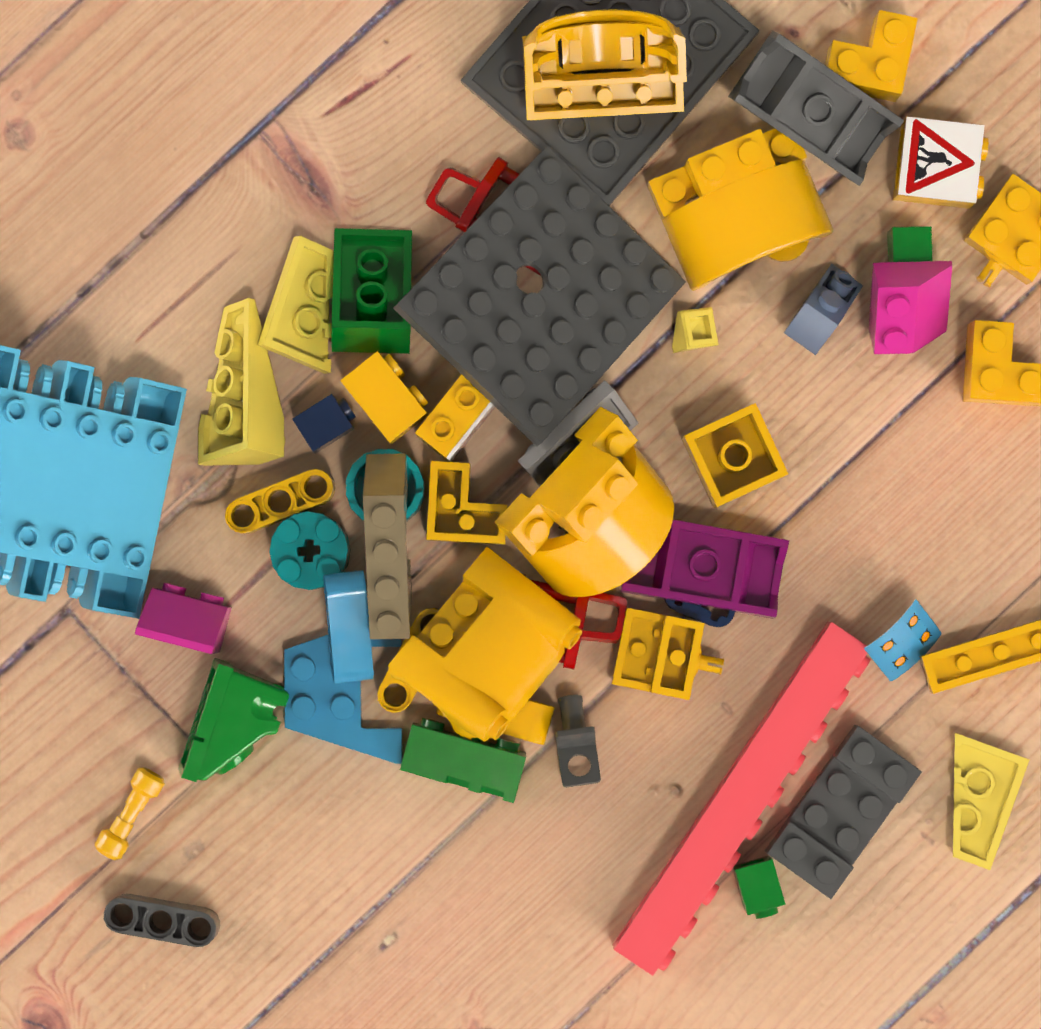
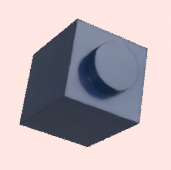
M331 394L295 416L292 420L311 450L316 454L353 431L355 428L350 421L356 418L345 398L337 401L334 395Z

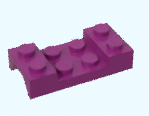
M673 520L668 536L657 554L641 571L621 584L620 592L652 598L670 599L774 619L777 616L778 592L789 540Z

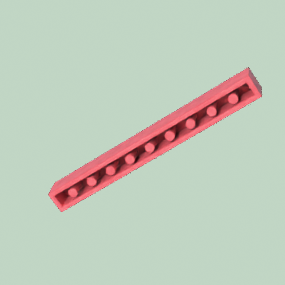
M833 622L825 624L613 943V949L652 976H654L658 968L664 971L676 954V951L671 948L679 936L685 939L690 934L698 920L693 915L701 903L707 906L712 901L719 889L715 882L723 870L729 873L734 868L741 856L737 849L745 838L749 841L752 840L763 823L759 816L766 805L773 808L784 791L780 784L788 773L795 775L806 758L802 751L810 740L814 743L818 741L828 725L823 721L831 708L836 711L840 708L849 694V691L845 689L846 685L853 675L859 678L868 666L871 658L866 656L867 652L864 648L867 645Z

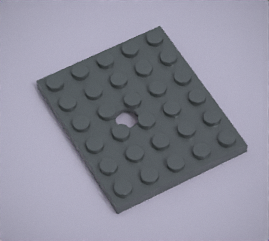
M530 0L461 79V83L537 149L542 151L548 146L610 206L759 34L760 30L725 0ZM634 10L666 18L673 25L679 27L684 35L687 82H683L684 112L527 120L522 36H528L540 23L557 16L581 11ZM640 34L642 64L645 61L644 37ZM560 39L558 41L559 66L563 69ZM598 69L571 73L589 74L631 71L633 69Z
M546 146L393 309L534 445L538 446L654 319L686 281ZM531 266L538 270L543 280L539 293L527 294L518 288L516 284L518 268Z

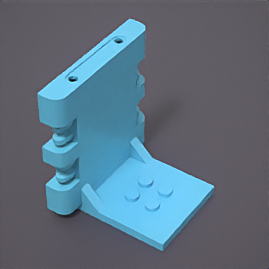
M0 345V585H6L7 592L10 595L46 602L48 594L55 595L60 590L65 568L68 565L71 567L68 576L67 593L70 598L78 599L79 597L80 605L83 608L140 619L187 389L148 379L129 377L123 384L117 381L110 384L104 408L101 410L99 409L102 395L101 391L103 390L102 380H100V377L93 376L95 367L57 360L52 367L42 364L38 368L32 393L30 394L26 393L30 364L26 360L19 359L21 350Z

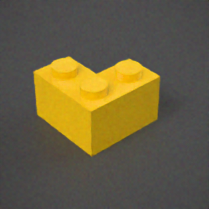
M879 10L873 20L868 47L833 40L827 51L825 66L868 96L896 102L903 92L918 18Z
M974 320L967 324L963 402L1041 406V364L1012 362L1014 323Z
M376 351L340 381L392 445L428 416L427 412L423 409L428 404V401L415 385L407 389L400 380L405 376L404 371L390 354L383 358Z
M431 461L426 540L505 545L506 535L496 525L495 521L507 509V505L469 503L470 463Z

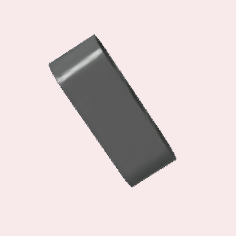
M121 894L110 901L104 910V921L111 931L181 945L203 947L208 945L220 930L219 917L209 908L140 895ZM124 903L132 909V922L123 923L116 918L115 907L117 904ZM158 910L167 912L172 919L171 928L167 930L157 928L153 922L154 912ZM202 917L209 922L211 931L208 936L200 937L192 931L191 922L194 918Z

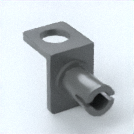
M567 695L558 699L563 730L555 733L563 787L596 784L601 781L595 727H586L582 705L583 698L581 695ZM574 756H584L590 761L591 768L586 775L575 776L569 771L568 763Z

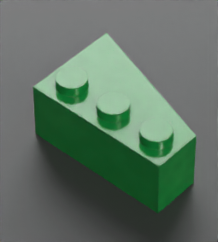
M422 718L421 724L413 722L400 770L439 782L466 787L468 790L476 793L485 792L503 797L504 801L514 803L526 760V752L519 751L520 743L498 738L496 744L484 742L479 738L469 740L459 734L444 731L445 723Z

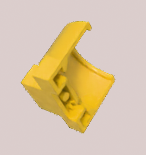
M760 128L687 159L685 166L648 181L647 187L692 291L705 287L717 278L774 252L810 239L823 238L832 234L833 227L805 163L807 155L804 148L778 130L772 129L762 133ZM781 162V165L775 166V163ZM698 194V199L685 205L687 200L693 199Z
M599 407L574 435L580 442L579 445L530 498L521 493L495 521L496 525L551 588L562 595L570 597H588L601 594L635 576L652 560L662 547L673 522L674 501L668 486L634 445L638 440L620 417L602 407ZM616 457H621L623 464ZM554 522L568 532V534L548 538L550 528Z

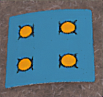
M915 599L907 611L890 629L864 649L889 681H893L920 660L919 656L925 655L942 632Z

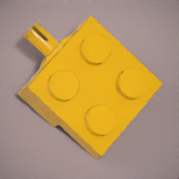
M1015 174L1010 175L991 204L985 209L963 240L989 259L979 276L976 277L981 283L991 271L983 285L991 287V284L1002 269L1028 285L1041 270V193Z
M627 608L611 684L690 700L693 680L698 670L721 675L723 668L711 666L708 663L724 665V658L702 655L701 640L705 623Z

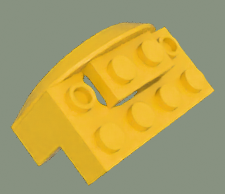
M634 10L581 11L546 20L540 23L528 36H522L527 120L684 112L683 82H687L685 37L681 33L680 28L673 25L666 18ZM640 34L644 37L645 61L642 64ZM560 39L563 69L559 66L558 41ZM598 69H633L631 71L589 74L571 73Z

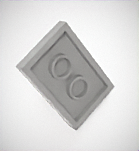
M605 380L597 388L590 390L584 396L583 401L566 415L540 445H530L525 454L518 460L539 487L579 445L580 442L574 435L599 407L618 415L630 431L638 424V421L617 392Z

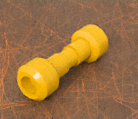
M142 767L137 769L130 781L133 789L125 801L124 809L119 816L117 815L110 829L102 830L94 843L98 852L112 860L122 859L129 847L126 838L134 826L133 823L139 812L143 811L150 798L158 797L165 785L164 779L148 768Z

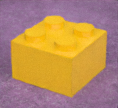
M756 403L681 438L713 508H717L788 475L787 469Z

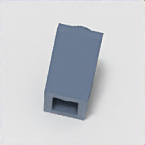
M831 264L798 310L784 334L816 355L837 328L863 285L854 280L849 273Z

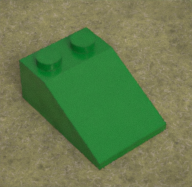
M335 228L332 352L375 353L378 351L379 353L410 354L411 325L393 308L411 290L412 230Z

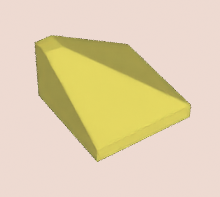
M712 307L677 312L672 343L673 353L719 345Z

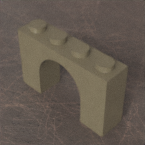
M406 453L366 455L363 511L370 639H410L412 583L411 559H407L406 512L408 484Z

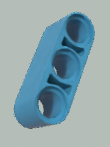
M364 571L324 574V593L334 684L374 679Z

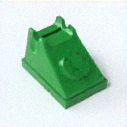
M214 658L178 767L181 778L197 782V780L205 781L215 773L222 775L239 765L253 752L254 743L266 735H274L278 732L281 721L276 720L277 716L273 715V710L277 706L286 707L289 693L280 685L238 669L227 661Z

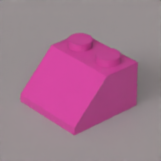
M952 261L873 263L869 333L874 354L915 353L947 331Z
M163 583L162 589H151L138 621L135 635L208 654L220 653L232 607L223 605V597L201 592L200 599L185 595L187 588L169 583Z

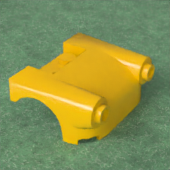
M486 547L463 574V582L417 637L412 635L388 664L389 672L393 678L411 686L430 700L447 717L453 730L460 736L469 740L479 738L484 742L490 737L496 740L557 666L565 652V648L569 650L576 644L582 634V630L578 628L581 620L490 548Z

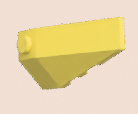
M247 298L224 307L214 352L216 357L219 358L217 373L214 379L208 380L206 391L212 392L208 415L201 414L198 427L199 465H260L284 457V416L268 351L257 345L262 333V327L255 299Z

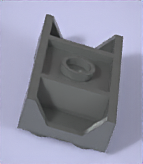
M775 31L770 33L728 96L858 186L864 180L867 163L882 141L904 122L899 116Z
M854 725L764 851L825 896L832 899L854 867L852 865L897 803L900 804L922 771L864 729Z

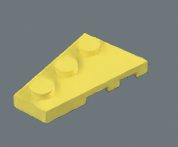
M296 236L293 238L257 345L323 374L331 373V359H328V338H332V323H329V299L333 296L334 250L305 237Z
M955 733L953 857L991 870L1029 759Z

